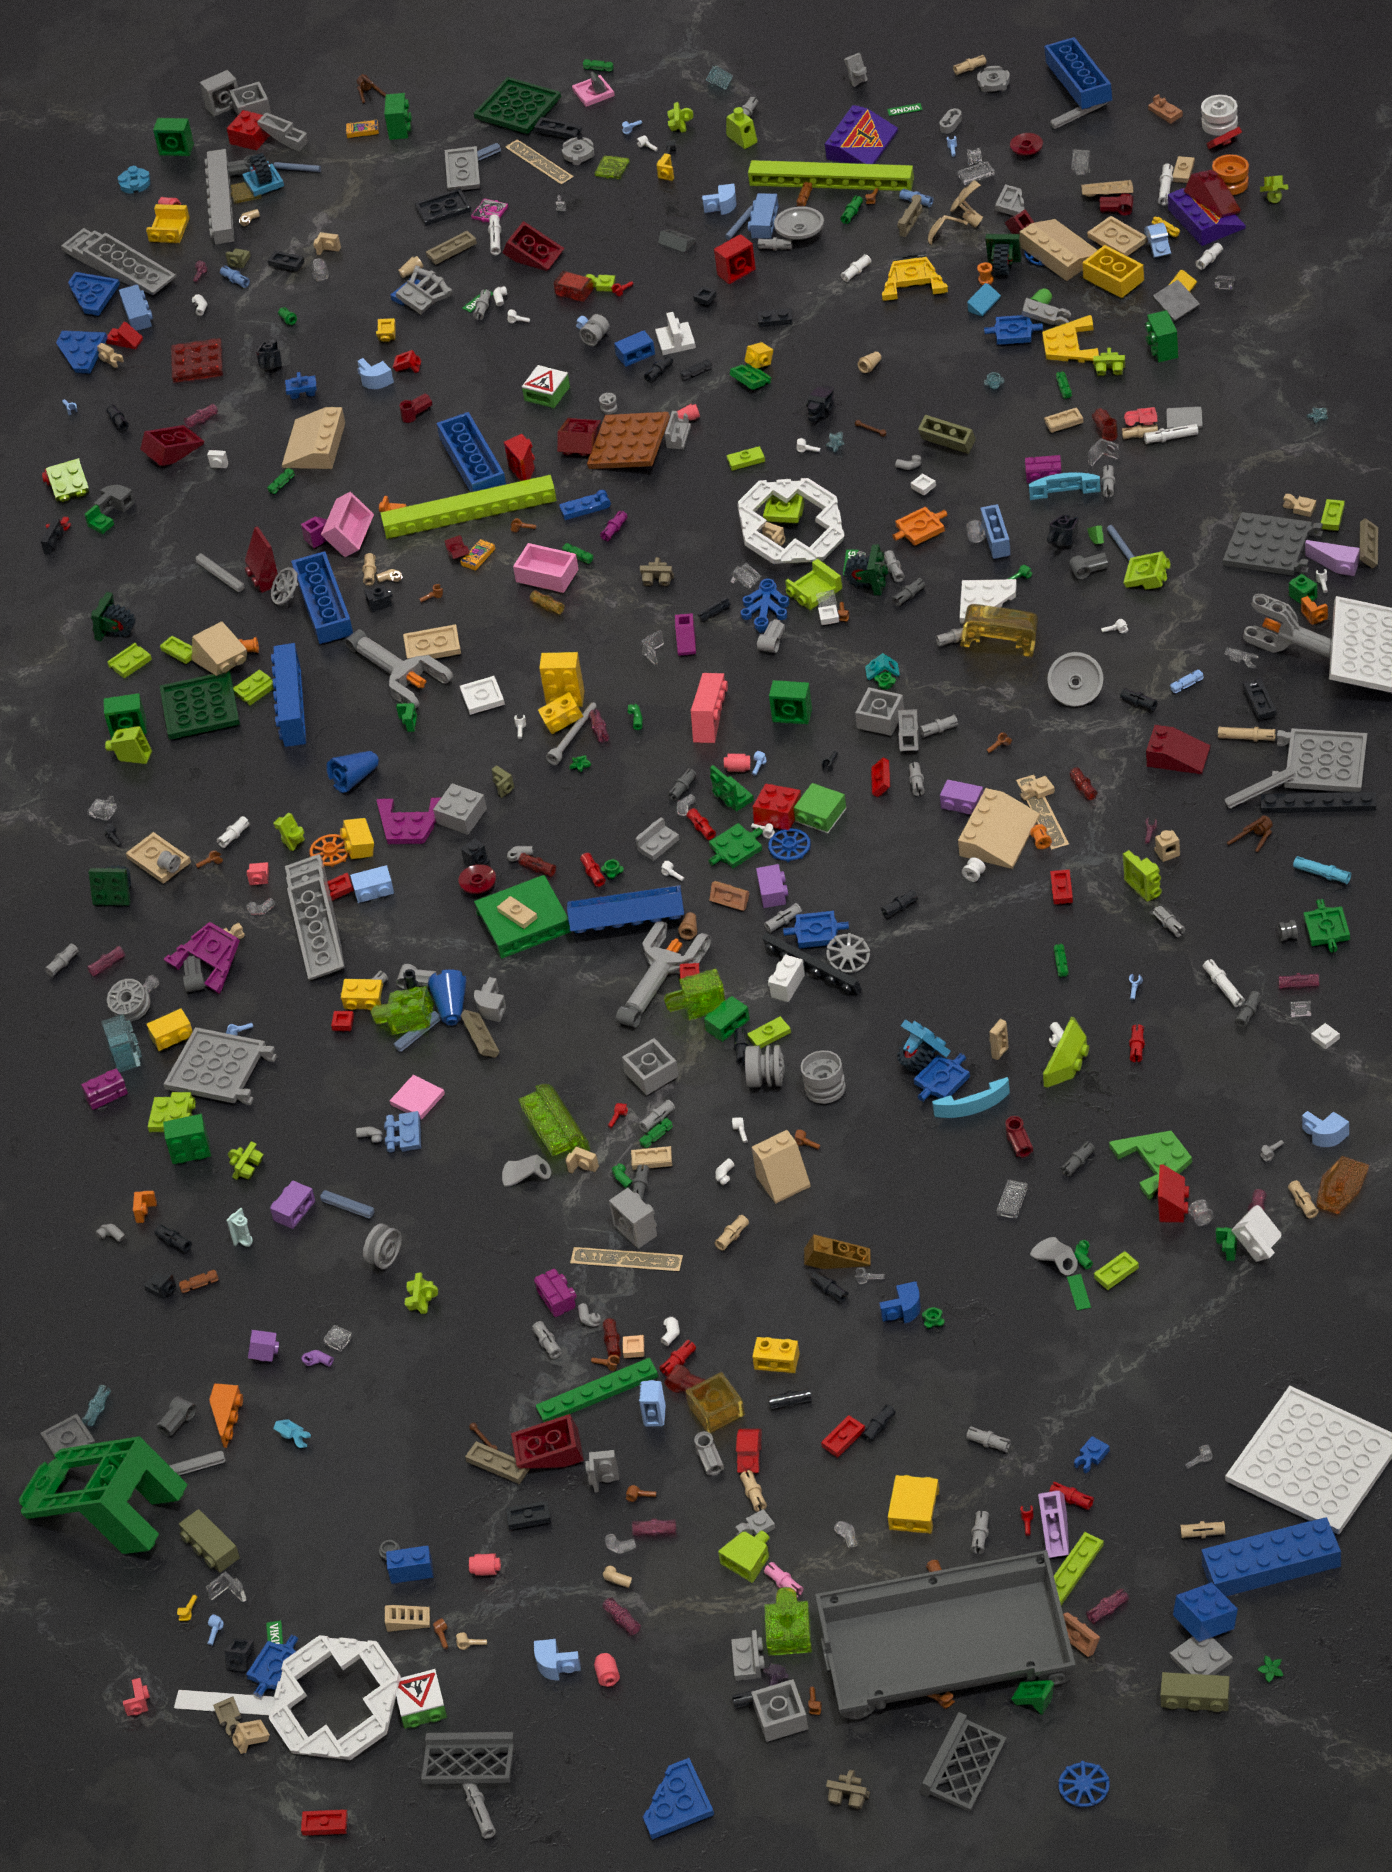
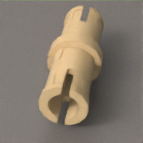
M984 55L973 59H966L965 62L953 66L954 73L959 75L967 71L971 72L977 67L986 65V59Z
M1157 423L1122 428L1123 440L1137 437L1141 439L1144 437V433L1158 431Z
M372 553L364 556V565L362 567L364 573L363 583L368 586L373 585L375 582L376 557Z
M1299 1181L1291 1182L1288 1185V1189L1295 1197L1297 1206L1302 1208L1306 1217H1315L1318 1214V1209L1312 1203L1310 1194L1305 1192Z
M739 1215L731 1225L724 1229V1233L715 1240L716 1247L720 1250H725L733 1240H737L740 1236L739 1233L748 1226V1219L743 1215Z
M748 1470L749 1477H747L746 1472H743L740 1475V1479L745 1486V1494L750 1498L754 1510L759 1512L758 1505L763 1510L767 1507V1504L761 1494V1486L757 1484L753 1472Z
M1200 1521L1199 1524L1181 1525L1182 1538L1201 1537L1204 1539L1206 1536L1225 1535L1224 1521L1211 1523ZM1213 1528V1530L1193 1531L1195 1529Z

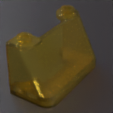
M970 604L966 608L960 646L969 647L972 641L980 642V636L1017 641L1016 648L1021 647L1024 650V656L1033 657L1038 617L1032 612Z

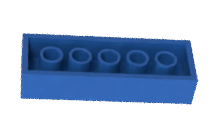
M1075 37L1044 46L1047 65L1081 109H1088L1092 106L1112 101L1111 83Z
M469 412L437 423L439 438L470 493L506 485L502 468Z
M326 552L292 560L293 569L298 572L297 583L319 644L350 636L353 633L350 617Z
M295 643L273 646L274 654H271V660L275 666H272L273 677H276L273 679L274 690L276 689V691H273L274 700L277 702V704H274L276 715H278L275 717L276 727H280L278 729L279 739L283 740L285 747L306 744L301 667Z
M681 885L568 901L567 912L570 931L582 933L586 932V929L589 928L602 930L605 929V926L610 925L617 928L624 926V923L630 922L632 925L642 924L644 920L658 922L665 917L678 919L681 918V915H684Z
M1327 1517L1201 1549L1202 1566L1208 1582L1213 1583L1225 1596L1341 1567V1550Z

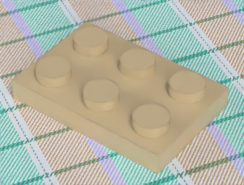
M1112 216L1087 232L1089 239L1102 246L1106 245L1125 256L1130 255L1147 243V236Z
M456 624L403 634L407 659L429 655L436 659L461 654Z
M154 832L126 853L130 861L163 884L191 863L190 857ZM163 851H169L172 855L180 857L181 863L176 872L170 873L166 869L158 867L157 861Z

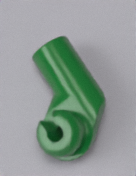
M629 704L627 713L634 714L633 728L641 730L643 717L637 704Z
M619 1163L612 1168V1174L625 1188H629L632 1185V1180L625 1174V1166Z
M1080 1240L1079 1244L1076 1245L1074 1255L1077 1261L1087 1270L1093 1265V1262L1087 1257L1090 1244L1086 1240Z

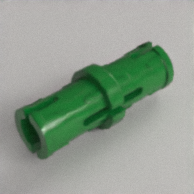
M855 195L851 203L847 204L845 212L840 217L842 223L849 224L852 217L858 213V208L863 203V199L860 196L857 197Z

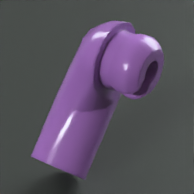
M319 1350L305 1353L302 1356V1362L307 1366L322 1363L329 1367L334 1361L333 1357Z

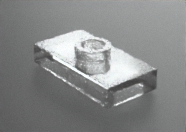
M986 161L959 170L957 174L963 184L966 185L973 180L978 181L994 175V169Z
M1007 1180L997 1208V1215L1017 1219L1028 1188L1027 1183Z

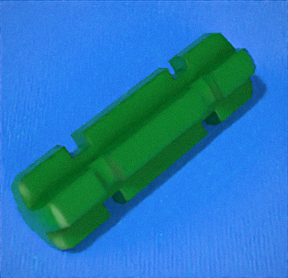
M585 59L583 62L584 69L591 68L592 70L600 71L605 69V71L611 72L614 68L612 62L605 63V61H591Z
M1057 372L1056 379L1059 382L1058 385L1063 398H1071L1072 391L1069 388L1065 372Z
M287 468L267 487L268 492L275 494L294 477V471Z
M569 543L562 547L563 551L576 554L577 559L587 564H590L594 559L593 554Z
M1056 944L1054 946L1058 976L1066 977L1069 973L1064 945Z
M668 1118L662 1120L660 1124H657L646 1133L647 1136L644 1135L639 1139L640 1145L648 1148L652 1144L651 1142L654 1143L665 1134V1131L667 1132L673 1127L672 1122Z

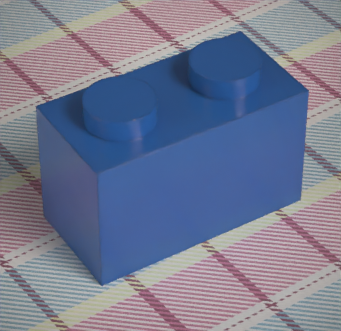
M644 330L614 343L616 356L625 367L655 355L654 342Z
M429 1546L386 1552L387 1570L391 1584L434 1578Z

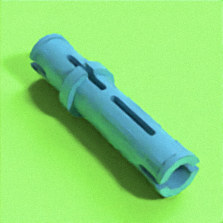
M1299 856L1295 858L1293 863L1294 868L1326 877L1330 881L1337 880L1348 884L1351 879V872L1340 870L1333 865H1324Z

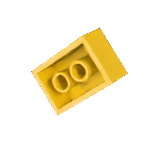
M1106 245L1082 262L1084 279L1121 298L1144 281L1143 264Z
M578 652L542 653L539 669L546 705L570 692L578 707H583L585 691Z

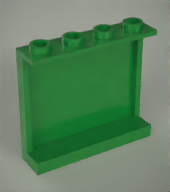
M545 875L474 901L476 913L478 916H481L491 934L501 959L571 932L568 916ZM510 896L537 913V919L525 929L497 911V906Z

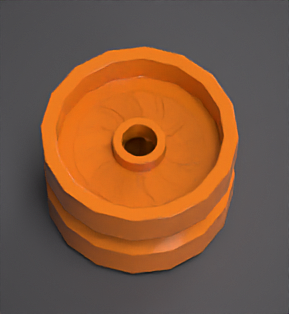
M1223 155L1213 161L1212 170L1217 172V175L1224 180L1232 195L1240 194L1248 188L1249 164L1245 158L1238 155Z

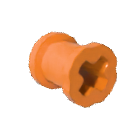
M981 263L977 267L980 275L978 281L981 285L993 282L991 275L993 268L990 263Z
M257 637L251 640L239 639L247 649V652L259 653Z
M1043 824L1035 825L1030 830V835L1035 839V845L1038 849H1046L1052 843V839L1047 835V829Z

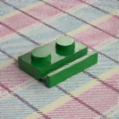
M746 363V366L742 364L730 369L729 375L752 390L764 386L765 383H771L769 375L758 368L755 369L748 363Z

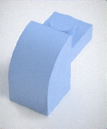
M719 185V194L702 196L704 213L721 211V215L733 211L737 204L735 185Z
M1164 223L1146 226L1144 231L1147 236V243L1151 245L1153 257L1158 258L1170 255L1168 233Z
M364 358L357 361L359 367L357 371L364 387L380 389L394 383L392 371L383 361L372 367Z
M1307 1111L1302 1115V1129L1307 1134L1312 1135V1143L1314 1145L1332 1147L1342 1142L1349 1135V1121L1335 1112H1332L1322 1121Z
M556 1639L534 1641L537 1667L544 1677L550 1680H559V1673L581 1671L578 1651L558 1653Z

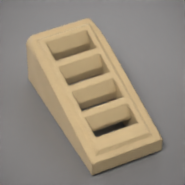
M386 1605L385 1625L387 1632L430 1628V1608ZM423 1614V1621L419 1620V1615ZM414 1615V1620H410V1616Z

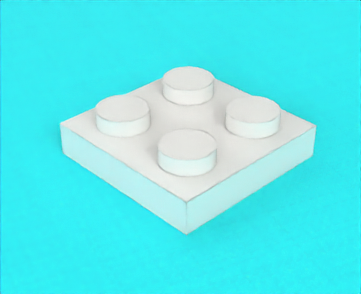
M494 676L460 686V691L470 715L505 705Z

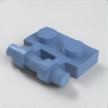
M418 1111L399 1114V1121L396 1122L393 1115L386 1116L384 1129L387 1132L385 1145L388 1152H394L395 1146L399 1145L402 1152L421 1149L420 1114ZM399 1130L400 1136L395 1137L394 1131Z

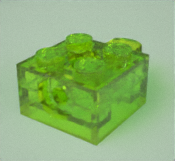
M712 969L679 979L681 990L667 993L663 999L668 1011L672 1012L685 1008L689 1020L706 1016L725 1001V996L717 969Z
M427 986L414 987L403 991L398 990L390 993L388 1004L374 1006L371 1010V1015L376 1024L388 1022L392 1034H399L429 1028L434 1003Z
M790 1587L779 1589L776 1594V1604H764L768 1655L812 1652L808 1601L797 1602V1594Z

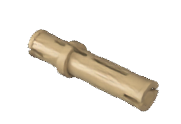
M1221 726L1218 728L1219 739H1249L1258 742V740L1275 741L1276 736L1275 729Z

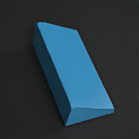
M985 283L967 302L968 312L983 316L999 300L1001 295L989 284Z

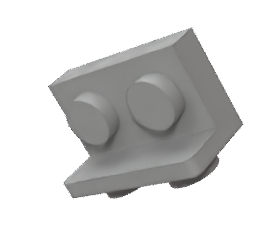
M660 817L636 837L637 851L654 861L680 840L679 834L666 827L664 819Z
M614 1450L589 1452V1461H586V1473L588 1474L589 1485H593L594 1492H599V1482L620 1480Z
M752 1630V1637L731 1639L735 1681L762 1678L761 1669H765L764 1656L759 1655V1651L763 1650L762 1637L758 1638L757 1631Z

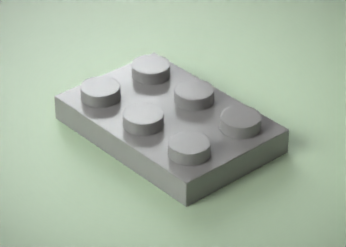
M477 146L445 150L448 192L457 189L469 190L480 188Z

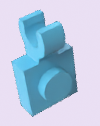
M288 1419L276 1421L273 1428L280 1432V1435L284 1438L291 1439L293 1437L296 1446L299 1448L307 1447V1444L302 1440L303 1437H311L309 1432L303 1431L304 1428Z

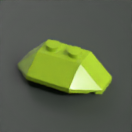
M1075 1017L1070 1018L1043 1073L1044 1087L1048 1088L1074 1078L1076 1072L1081 1069L1083 1057H1086L1089 1052L1086 1035Z

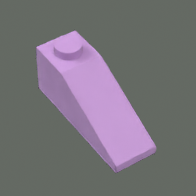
M1306 540L1305 556L1335 573L1354 576L1359 564L1360 548Z
M1061 1491L1038 1494L1045 1545L1049 1558L1069 1555V1541L1064 1494Z

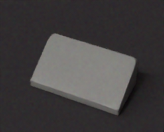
M1201 407L1167 408V429L1197 424L1198 428H1202Z

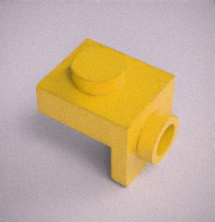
M664 153L656 165L658 178L673 181L674 173L671 155Z
M394 318L378 319V331H376L378 340L383 342L395 340L396 321Z

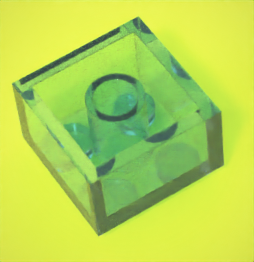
M124 1014L101 1021L119 1073L141 1066L139 1058L142 1055L139 1046L135 1047L138 1044L135 1033H130L133 1031L130 1020L126 1021Z

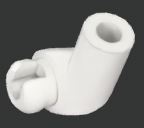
M504 286L497 287L493 292L496 306L504 304L502 296L507 295V290Z
M197 294L192 298V303L195 302L194 305H198L196 314L201 316L205 312L207 302L202 295Z
M1054 1022L1050 1025L1054 1035H1052V1039L1049 1038V1043L1051 1046L1057 1047L1064 1031L1058 1022Z
M729 1158L715 1171L716 1180L721 1185H725L730 1180L727 1172L735 1166Z
M674 1317L664 1320L667 1333L661 1338V1342L665 1346H669L680 1334L678 1321Z

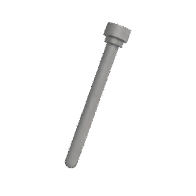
M590 703L583 712L584 717L577 720L557 748L551 749L548 752L546 759L550 764L557 765L561 761L562 752L596 709V703Z

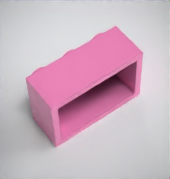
M349 492L336 499L321 535L344 557H347L360 549L374 514L357 497Z
M530 543L527 544L513 566L516 582L562 593L565 592L579 570L576 554Z

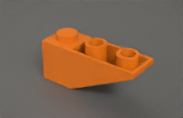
M214 1383L209 1401L223 1447L227 1448L229 1440H232L233 1425L238 1421V1409L243 1404V1394H240L238 1385Z

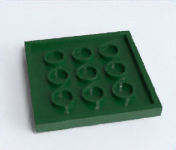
M506 77L473 113L474 118L528 134L540 118H543L561 98V92Z
M230 671L217 676L211 674L160 685L169 740L240 725Z

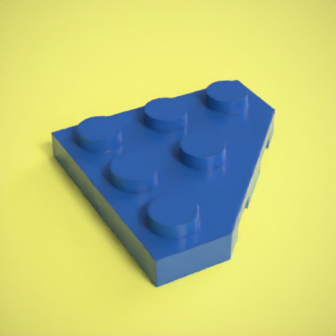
M75 272L68 281V284L83 312L99 316L119 287L120 282L119 279Z
M61 331L56 344L75 373L90 374L99 357L97 346L101 343L105 344L108 336L105 332Z
M690 1758L668 1766L662 1783L659 1784L652 1798V1803L643 1816L651 1839L714 1815L713 1808Z

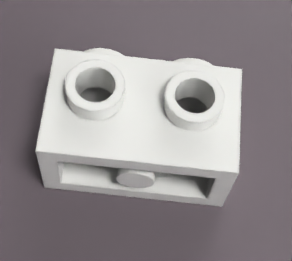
M785 955L782 961L778 962L775 973L768 980L772 998L786 1002L790 1001L805 976L802 959Z

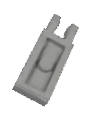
M1028 298L1025 299L1021 313L1023 316L1058 326L1069 323L1067 319L1071 316L1070 311L1064 308L1059 309Z

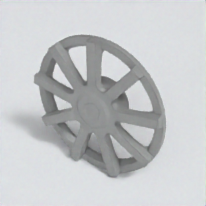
M291 567L281 570L273 582L271 598L277 605H286V602L293 598L294 590L298 586V572ZM286 570H288L287 578H286V575H285V571H286Z
M848 933L836 935L828 944L826 955L832 967L845 973H853L866 966L870 957V949L863 938ZM847 938V945H844L840 939ZM851 938L857 940L853 946L850 945ZM835 942H837L841 946V949L832 947V945ZM860 944H862L865 948L861 950H855ZM830 951L840 953L830 958ZM866 953V959L864 960L856 954ZM841 958L842 962L840 966L837 967L833 963V961ZM853 960H858L862 965L855 968ZM845 962H850L852 970L843 969Z

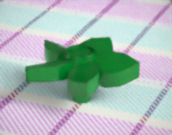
M586 755L577 758L572 757L574 763L569 766V769L577 767L578 771L582 772L583 767L591 766V762L587 760Z
M1265 1655V1665L1260 1666L1257 1670L1265 1673V1679L1269 1683L1274 1676H1283L1282 1671L1277 1668L1281 1664L1282 1659H1275L1272 1662Z

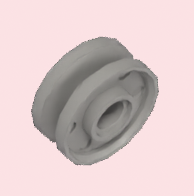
M124 979L118 981L108 992V1007L118 1019L124 1022L140 1019L150 1007V995L137 980Z
M383 1223L376 1225L365 1241L363 1248L364 1261L371 1265L375 1264L380 1269L388 1268L399 1253L402 1241L401 1232Z

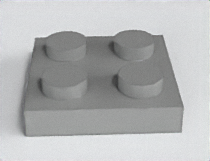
M1191 1637L1170 1652V1658L1186 1674L1215 1675L1233 1662V1657L1213 1637L1200 1642Z

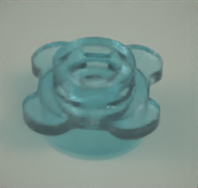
M996 372L988 374L987 380H984V385H989L993 389H997L1001 383H1004V378Z

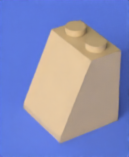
M223 622L194 635L192 638L191 659L216 676L226 673L231 668L241 665L246 661L247 649Z
M788 1130L752 1146L756 1178L775 1204L811 1187L798 1145Z

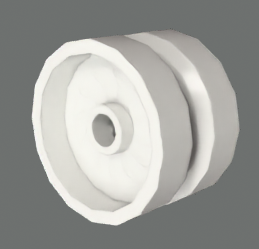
M1214 95L1206 98L1201 105L1203 130L1211 135L1221 136L1237 128L1238 109L1236 100L1227 95Z

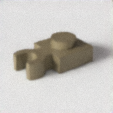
M233 1696L213 1705L221 1726L226 1725V1733L230 1738L233 1737L232 1729L236 1728L237 1724L240 1723L236 1720L242 1718Z

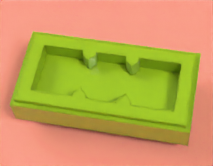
M760 446L726 455L732 471L765 462Z
M171 636L160 645L161 651L185 664L192 660V646L174 636Z
M780 1016L749 1032L747 1036L754 1046H760L761 1049L790 1034L791 1028Z

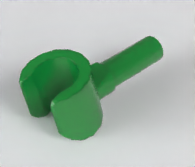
M1022 565L1019 568V572L1008 578V580L1017 579L1021 576L1030 578L1032 576L1031 568Z

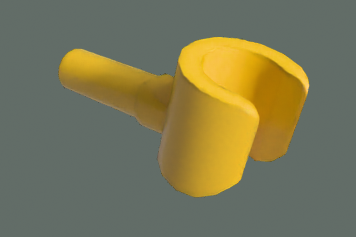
M196 1595L191 1597L186 1608H178L177 1615H180L179 1621L191 1620V1609L197 1599Z

